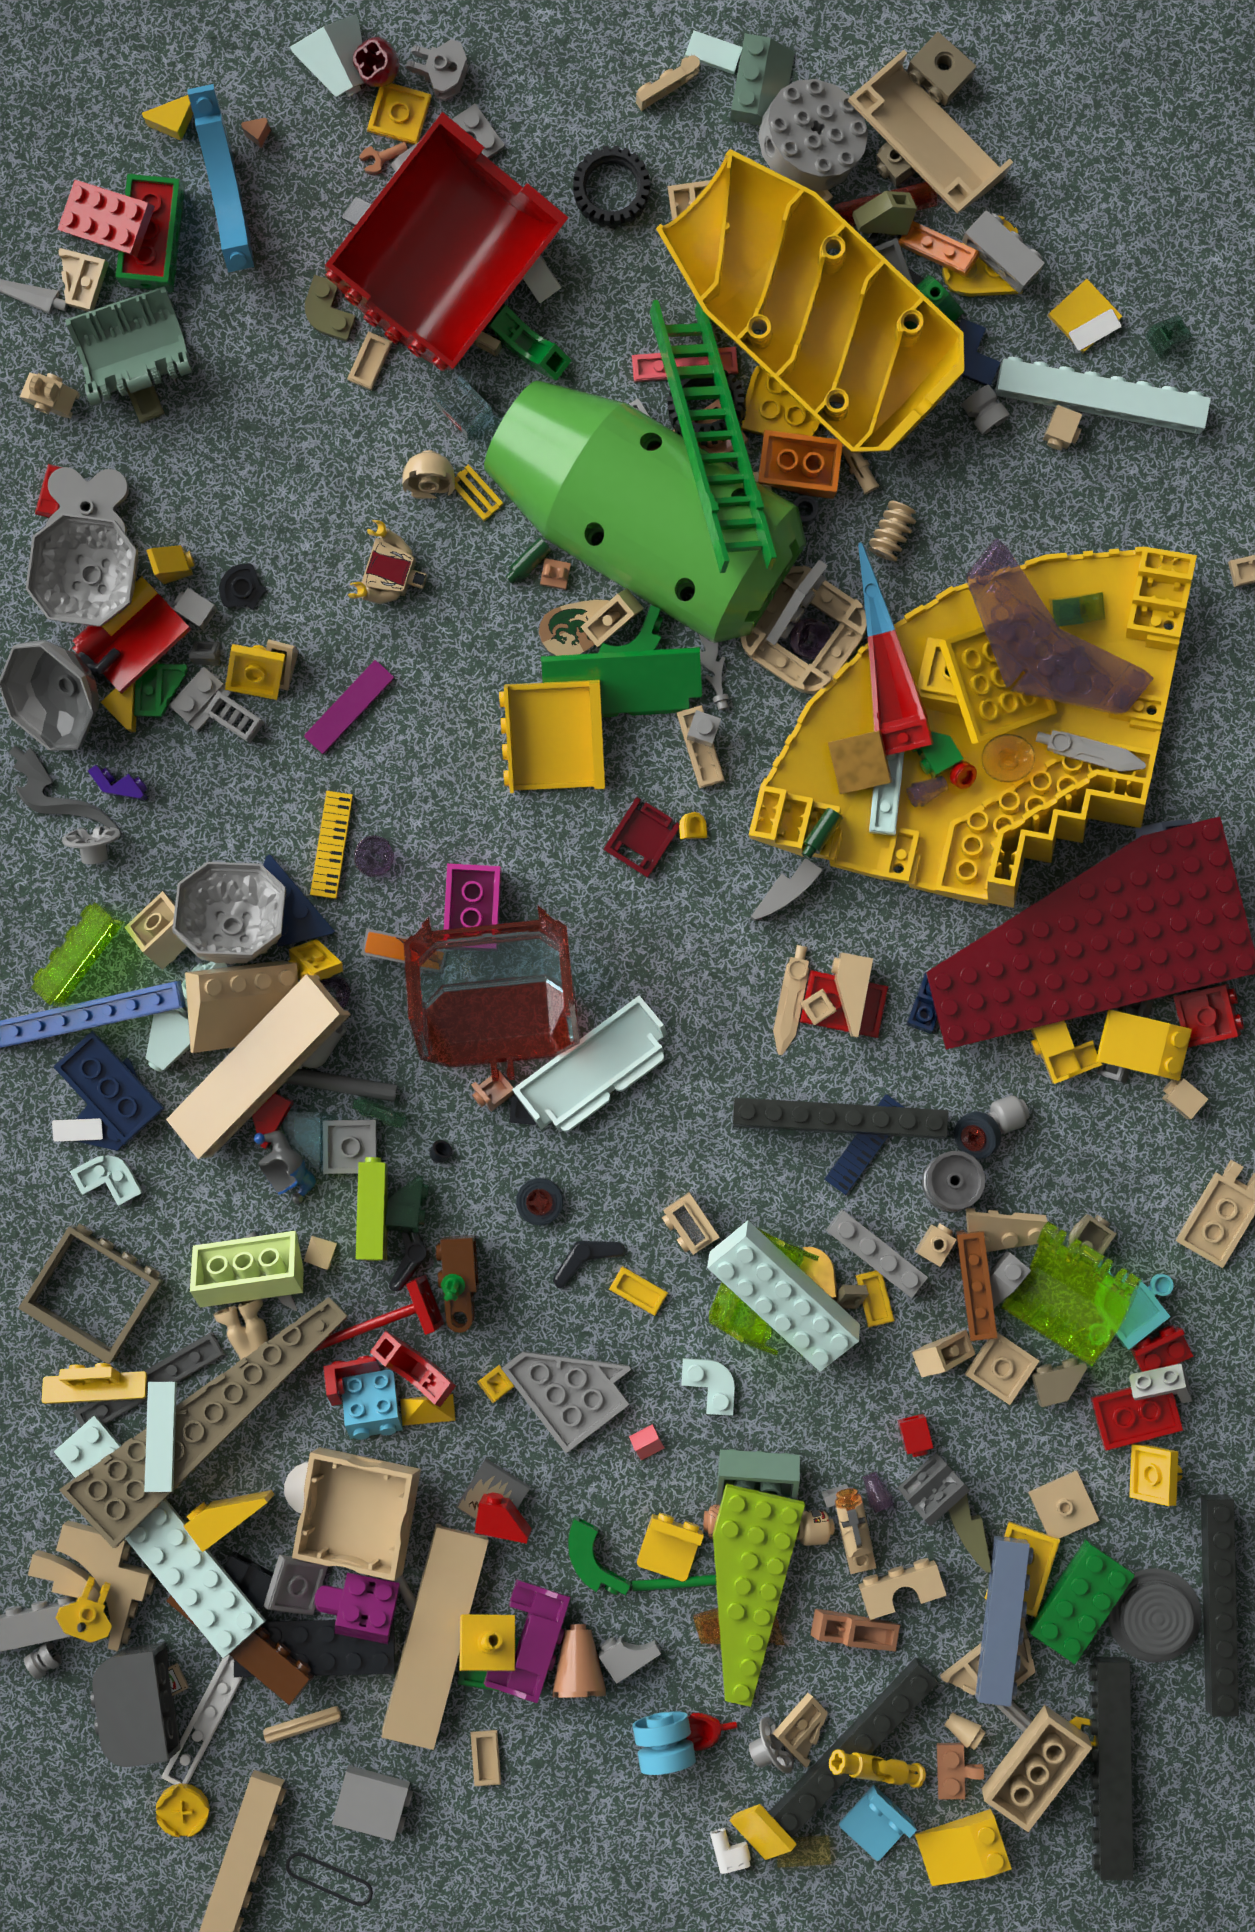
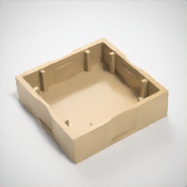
M321 1447L310 1452L304 1485V1506L298 1520L292 1558L325 1566L346 1567L357 1573L395 1581L404 1571L421 1469Z

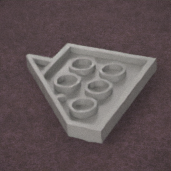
M522 1351L501 1368L565 1453L569 1452L629 1405V1402L614 1384V1382L631 1370L629 1365Z

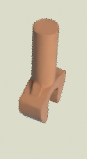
M405 142L381 152L375 151L372 146H369L363 150L359 158L360 161L374 158L375 163L366 167L365 173L379 174L382 172L384 162L398 157L407 151L408 148Z

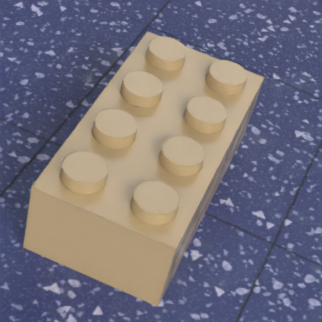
M1044 1705L981 1788L984 1801L1029 1832L1092 1749L1088 1735Z

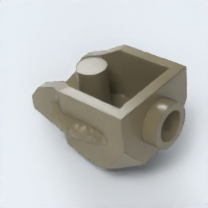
M1086 1214L1071 1230L1068 1237L1069 1244L1063 1253L1087 1268L1093 1260L1101 1258L1106 1253L1116 1233L1108 1228L1110 1223L1099 1215L1093 1218Z

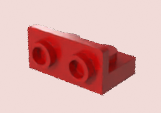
M1173 1325L1167 1326L1159 1330V1336L1150 1339L1149 1336L1144 1337L1136 1344V1347L1130 1349L1141 1372L1176 1365L1193 1357L1182 1328H1174Z

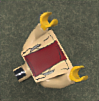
M372 520V522L378 525V530L374 532L371 529H367V532L372 536H380V539H375L362 582L350 584L355 586L358 592L357 594H348L349 598L356 599L362 597L363 600L383 604L397 600L400 595L405 596L408 585L423 589L427 574L413 570L416 560L413 557L411 548L399 535L386 528L382 521Z

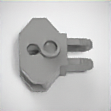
M451 39L438 48L432 47L431 50L414 45L411 53L418 58L427 60L426 65L408 61L405 68L410 72L424 76L425 81L431 83L437 99L447 101L460 93L468 71L467 58L461 42Z

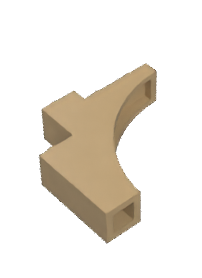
M67 1521L62 1526L56 1551L70 1556L85 1567L95 1578L100 1588L105 1582L111 1584L105 1599L112 1625L108 1649L119 1651L123 1644H128L132 1628H128L129 1620L135 1617L139 1602H135V1600L143 1601L147 1594L152 1595L156 1579L152 1578L153 1572L149 1569L123 1563V1560H128L132 1549L126 1539L117 1548H112L94 1527Z

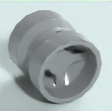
M50 1642L41 1645L36 1653L31 1652L24 1657L27 1670L37 1680L45 1676L50 1668L55 1669L62 1664L59 1654L52 1657L49 1653L54 1648Z

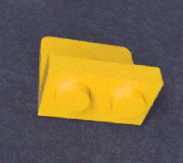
M659 1513V1516L652 1514L637 1558V1565L679 1581L687 1580L698 1545L701 1546L704 1537L703 1531L699 1530L700 1526L685 1521L684 1524L675 1522L674 1517L664 1513Z

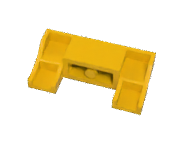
M1065 1021L1028 1029L1032 1031L1034 1040L1031 1041L1036 1056L1041 1055V1058L1044 1060L1052 1084L1067 1080L1102 1065L1101 1062L1096 1061L1097 1052L1093 1040L1074 1047Z

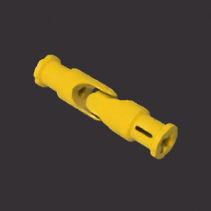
M843 1750L833 1751L829 1759V1768L834 1775L845 1773L849 1774L852 1778L883 1781L894 1785L909 1784L912 1788L921 1787L926 1778L925 1768L920 1763L910 1765L903 1760L897 1759L886 1761L884 1758L868 1754H846Z

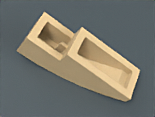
M37 1550L32 1555L28 1576L54 1581L52 1592L75 1598L81 1597L89 1576L92 1577L75 1564ZM94 1580L93 1589L90 1591L87 1599L97 1602L101 1588L96 1580Z

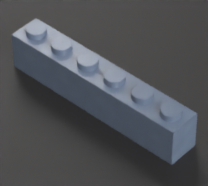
M994 1536L990 1565L992 1572L989 1574L975 1697L979 1703L1011 1707L1012 1699H1016L1017 1682H1014V1675L1020 1669V1655H1017L1018 1645H1022L1024 1630L1020 1628L1021 1618L1026 1617L1027 1602L1023 1601L1024 1591H1028L1030 1586V1575L1026 1574L1027 1564H1031L1033 1560V1548H1030V1544L1026 1539Z

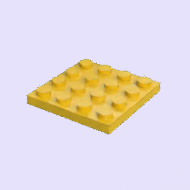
M1025 612L939 642L972 744L1058 713Z

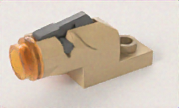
M854 1488L843 1489L837 1492L835 1505L850 1574L875 1569L876 1563L861 1495Z

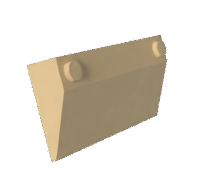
M903 50L848 99V102L958 214L999 183L1008 173L1013 161L1009 159L999 167L920 85L915 84L910 79L908 73L903 69V63L907 56V52Z

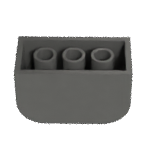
M166 1642L122 1649L104 1661L94 1674L92 1682L93 1692H91L90 1700L92 1708L96 1709L95 1734L99 1736L104 1755L115 1765L133 1767L167 1762L181 1749L174 1697L172 1696L168 1670L169 1661Z

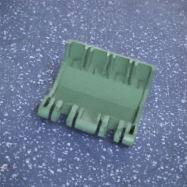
M165 286L65 320L84 369L86 384H84L85 391L91 407L103 403L102 396L105 401L112 400L111 392L118 390L124 396L128 394L127 387L130 393L153 386L152 379H154L156 385L162 383L161 375L169 373L172 379L178 377L177 370H179L181 376L192 373L187 345Z

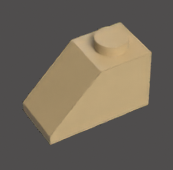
M625 589L614 596L586 621L581 628L593 643L599 647L644 608L632 593Z
M963 1330L926 1344L913 1351L912 1354L921 1377H926L950 1370L974 1356L975 1351L967 1330Z

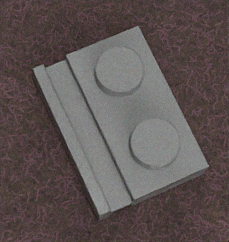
M203 667L169 706L195 730L199 731L211 718L203 712L216 693L220 691L227 697H230L233 692L225 690V685ZM223 701V702L220 704V706L218 707V709L225 703V701Z

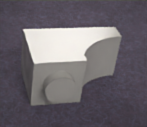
M612 1637L600 1646L602 1650L599 1651V1658L617 1684L659 1656L661 1648L656 1640L647 1644L633 1645L625 1642L622 1637L617 1640Z

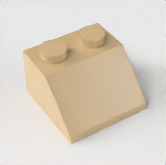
M163 891L124 927L141 951L162 970L169 963L173 962L187 947L173 933L175 903Z

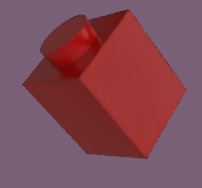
M924 1414L897 1420L907 1455L912 1454L913 1457L928 1454L927 1450L932 1449L933 1444Z

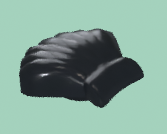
M251 563L232 566L224 574L219 585V594L225 607L247 605L253 610L267 588L259 584L254 566Z

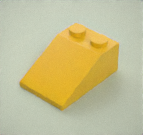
M1109 1009L1096 1061L1180 1081L1192 1029Z
M272 1490L216 1500L208 1505L203 1502L186 1516L189 1521L183 1527L200 1550L204 1552L267 1504L274 1496Z
M991 1809L915 1834L931 1886L987 1878L1012 1869Z

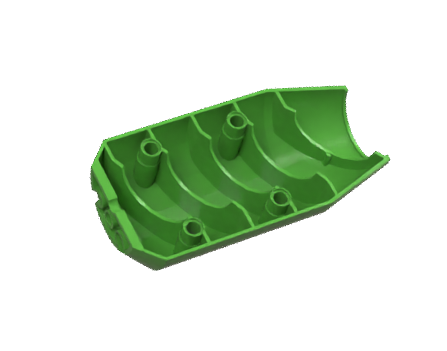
M536 380L520 393L505 414L492 438L485 457V472L547 541L623 588L628 589L649 604L660 608L662 612L713 643L752 633V630L772 601L777 589L783 583L806 546L798 507L756 482L764 504L763 510L776 552V561L773 568L767 570L762 550L727 552L730 561L726 572L720 573L683 437L625 402ZM661 445L657 450L649 451L652 446ZM699 447L700 454H710ZM725 462L703 464L706 476L740 474L737 469ZM743 483L709 485L714 498L746 496ZM749 505L719 507V512L717 513L718 520L752 518ZM755 528L721 530L725 543L759 541ZM599 535H604L601 544L594 546V539ZM692 589L695 591L692 599L683 601L682 595L686 590Z

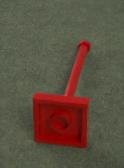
M426 1274L406 1284L412 1304L333 1333L314 1352L413 1314L418 1315L425 1335L439 1329L444 1325V1321Z

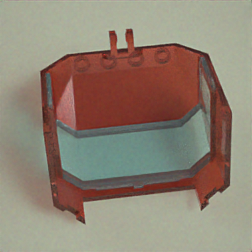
M538 906L539 920L437 931L432 930L430 917H428L422 923L420 930L404 942L408 1018L420 1060L449 1068L491 1064L492 1082H496L500 1078L497 1063L507 1062V1077L509 1080H515L514 1061L556 1057L579 1044L576 998L567 926L559 920H554L540 906Z

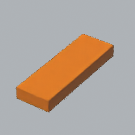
M912 221L908 234L902 235L899 240L901 247L965 277H967L980 256L978 250Z

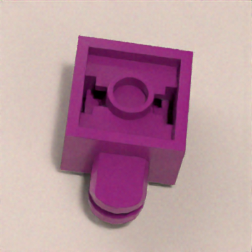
M347 1573L344 1589L324 1585L316 1591L315 1606L319 1612L337 1615L335 1634L388 1644L399 1596L400 1583Z

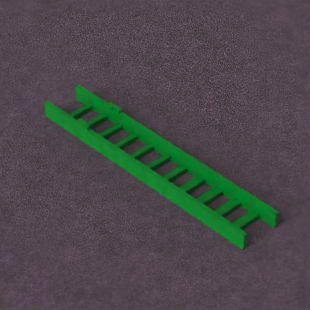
M653 300L650 317L720 573L726 572L730 561L727 552L762 550L767 570L772 569L777 556L764 514V504L760 490L757 489L710 319L703 312L697 301L695 315L698 323L665 325L659 301ZM701 336L703 344L671 346L669 337ZM707 357L709 365L677 367L674 358ZM713 378L715 386L682 388L680 379ZM719 399L721 408L688 410L686 400ZM725 419L728 429L726 431L694 432L692 421ZM731 440L734 451L700 454L697 442ZM737 461L740 474L706 476L704 463ZM743 483L746 496L714 498L709 485ZM749 505L752 518L718 520L717 513L719 512V507ZM755 528L759 541L725 543L721 530Z

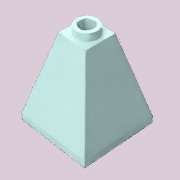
M186 999L185 1008L162 1012L153 1016L146 1059L149 1061L148 1065L156 1071L161 1072L170 1067L190 1049Z

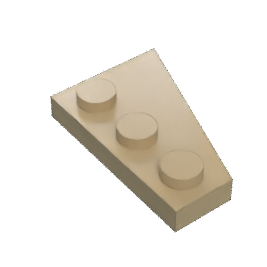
M966 1208L967 1232L984 1231L986 1252L1049 1242L1046 1215L1016 1212L1012 1215H1003L995 1210L981 1213L976 1212L973 1208Z

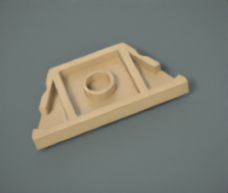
M1021 1618L1020 1628L1024 1630L1022 1645H1018L1017 1655H1020V1669L1014 1675V1682H1017V1686L1035 1673L1025 1618ZM981 1643L940 1675L942 1680L961 1688L971 1695H975Z

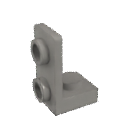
M1182 1364L1139 1372L1129 1376L1134 1400L1173 1393V1395L1178 1394L1181 1403L1192 1402L1188 1377Z

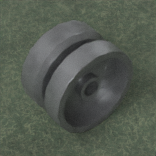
M950 1151L939 1155L926 1166L922 1175V1189L926 1199L934 1207L942 1211L956 1212L972 1206L981 1197L985 1188V1174L981 1164L973 1156L963 1151ZM950 1178H957L958 1182L955 1183V1186L951 1184Z

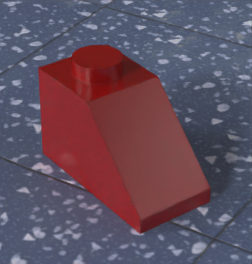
M275 1092L252 1115L256 1132L267 1134L278 1131L294 1101ZM264 1142L260 1146L267 1149L270 1147L271 1142Z
M499 1493L483 1494L479 1502L474 1533L527 1544L532 1528L509 1498H504Z

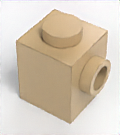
M1057 405L1043 440L1048 442L1047 445L1056 450L1067 449L1071 442L1076 444L1081 432L1078 424L1082 414Z
M940 1223L938 1227L930 1225L915 1252L941 1267L956 1242V1239L951 1237L953 1231Z

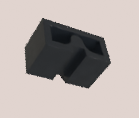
M234 1551L224 1570L255 1608L263 1610L274 1572Z

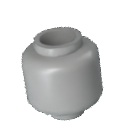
M1010 1095L994 1101L990 1106L988 1115L999 1125L1001 1133L1006 1134L1024 1127L1026 1120L1029 1118V1111L1023 1099Z

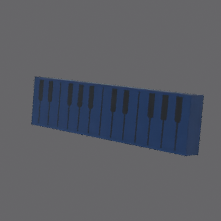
M887 1094L884 1095L877 1105L904 1107ZM856 1134L824 1180L846 1195L888 1135Z

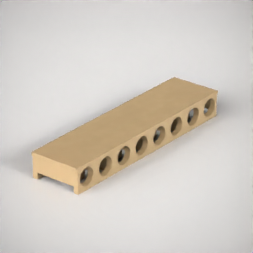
M306 974L166 1119L197 1159L212 1157L351 1015L348 1011L343 1010L322 985L318 975Z
M440 1524L435 1525L382 1727V1738L434 1750L460 1652V1615L470 1614L489 1541L487 1536L443 1527Z

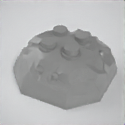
M61 513L32 537L26 590L49 620L102 627L131 604L137 576L138 550L115 520Z
M206 862L178 883L173 933L200 959L229 965L247 963L254 960L260 954H266L267 950L276 944L282 936L285 886L262 864Z

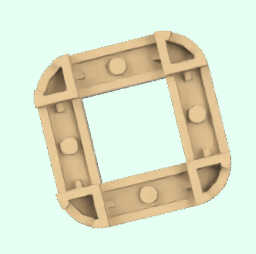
M796 566L791 568L785 580L777 589L772 601L752 630V633L741 637V643L746 654L752 660L802 693L816 694L821 688L824 689L831 682L834 674L849 660L867 632L866 614L863 605L857 599L854 600L825 580L818 591L812 590L815 592V597L810 604L840 624L813 663L808 665L778 643L773 645L767 641V637L793 594L812 570L807 566Z

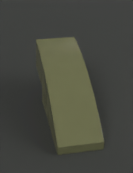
M966 1494L947 1512L956 1533L970 1555L986 1573L992 1572L983 1521L979 1514L970 1515Z

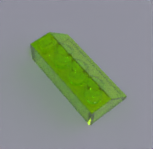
M94 902L93 905L89 904L85 907L80 915L82 920L77 926L73 925L64 936L67 940L61 948L57 946L48 958L51 960L45 969L40 968L32 979L34 984L31 988L50 1006L62 1007L125 923L100 903Z

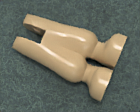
M262 1299L244 1301L238 1305L245 1321V1326H242L236 1306H230L214 1313L215 1320L227 1326V1338L240 1360L257 1350L265 1342H268L265 1323L257 1316L258 1311L263 1305Z

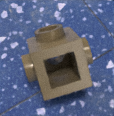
M888 142L878 150V165H876V168L884 179L888 177L895 187H898L916 173L910 164Z

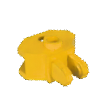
M89 1576L81 1597L78 1596L76 1602L59 1607L55 1618L65 1634L92 1643L108 1637L112 1627L104 1613L105 1605H103L111 1584L105 1582L102 1585L97 1602L88 1600L89 1593L95 1583V1578ZM81 1622H84L86 1625L83 1632L77 1630V1626Z

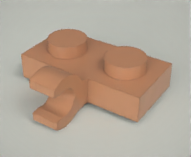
M937 1743L938 1799H965V1778L984 1779L983 1764H964V1745L962 1743Z

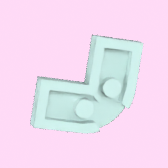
M99 1156L70 1171L82 1195L106 1183L118 1206L143 1193L129 1165L116 1156Z
M683 1358L681 1386L708 1387L706 1414L733 1415L735 1385L730 1371L724 1365L714 1360Z

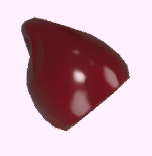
M372 37L358 46L353 53L354 67L364 83L372 87H384L395 80L400 66L399 58L394 48L385 39Z

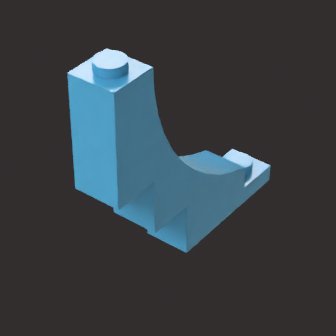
M214 84L187 89L208 174L219 228L221 249L228 273L254 267L250 232L243 210L242 194L235 172L233 152Z

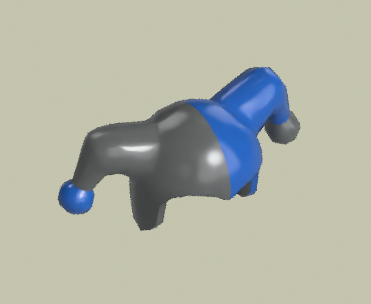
M283 1132L257 1133L254 1137L256 1144L261 1145L264 1142H271L273 1144L272 1152L258 1162L264 1176L279 1195L300 1185L299 1191L293 1194L292 1201L295 1204L302 1203L303 1197L316 1184L315 1175L305 1167L304 1159L297 1151L292 1149Z

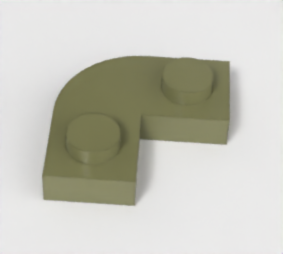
M314 275L305 300L307 320L316 331L348 342L356 316L332 308L339 288L329 279Z

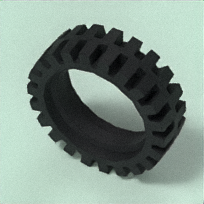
M615 145L611 149L608 146H603L602 150H598V148L592 150L591 155L587 154L584 156L583 162L580 161L574 174L573 193L576 205L585 218H589V221L594 224L595 222L598 223L601 227L606 225L609 228H615L618 225L620 227L626 226L628 222L632 223L636 220L637 216L643 213L650 196V178L644 162L639 160L637 154H631L629 149L624 148L621 150L619 146ZM616 163L625 166L632 172L637 181V192L630 205L622 210L610 212L599 209L591 202L587 195L586 184L588 177L594 169L603 164Z
M724 370L741 428L742 420H745L746 416L744 391L739 380L736 381V377L732 373L728 376V372ZM713 378L681 379L682 388L715 386ZM669 390L667 407L670 422L675 432L683 437L672 394ZM725 419L705 424L692 422L694 432L728 430ZM702 441L701 445L707 446L708 441ZM711 441L712 445L718 444V441Z

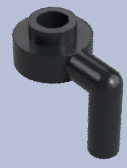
M112 648L98 664L83 652L77 655L89 667L94 676L95 674L102 675L121 654L117 649Z

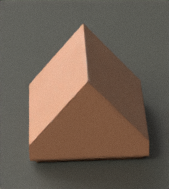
M267 118L242 122L241 126L245 136L262 148L271 131Z

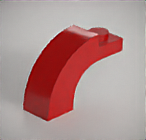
M387 1331L383 1333L370 1351L385 1367L405 1378L433 1404L439 1407L443 1405L456 1387L445 1376L446 1373L437 1365Z

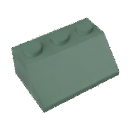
M745 33L731 107V121L761 126L763 116L780 90L790 83L795 52L772 38Z
M720 1449L716 1505L721 1504L726 1484L797 1500L800 1483V1455Z

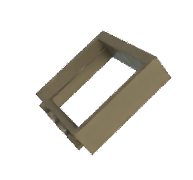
M78 1224V1226L71 1225L67 1228L18 1309L105 1363L110 1364L114 1362L164 1280L158 1277L160 1272L153 1267L147 1265L143 1268L137 1264L138 1259L132 1254L125 1251L121 1254L114 1250L115 1244L105 1238L98 1240L91 1235L93 1231L82 1224ZM75 1237L151 1283L112 1348L36 1302Z

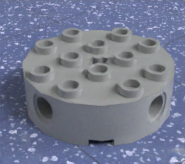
M818 79L797 80L782 88L765 112L758 135L762 156L771 170L812 191L829 190L844 182L864 154L868 136L864 117L848 102L851 96L836 85Z

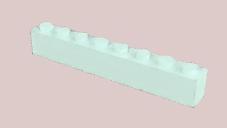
M1018 357L1004 358L1000 364L995 390L997 396L1054 407L1060 405L1070 410L1195 434H1201L1206 426L1211 398L1204 397V394L1201 392L1189 391L1188 393L1178 392L1177 388L1171 386L1157 388L1152 387L1151 383L1144 381L1131 383L1126 382L1125 378L1113 376L1111 379L1100 377L1099 373L1091 371L1083 374L1075 372V369L1071 367H1059L1057 369L1049 367V364L1045 362L1026 363Z

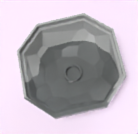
M46 640L20 643L12 647L0 677V692L10 719L49 751L78 750L85 741L99 707L96 682L89 667L77 654Z

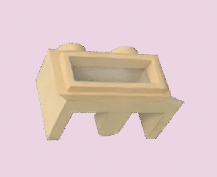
M690 1192L663 1209L666 1215L662 1219L670 1231L674 1228L681 1236L677 1241L685 1253L690 1250L694 1255L720 1238Z

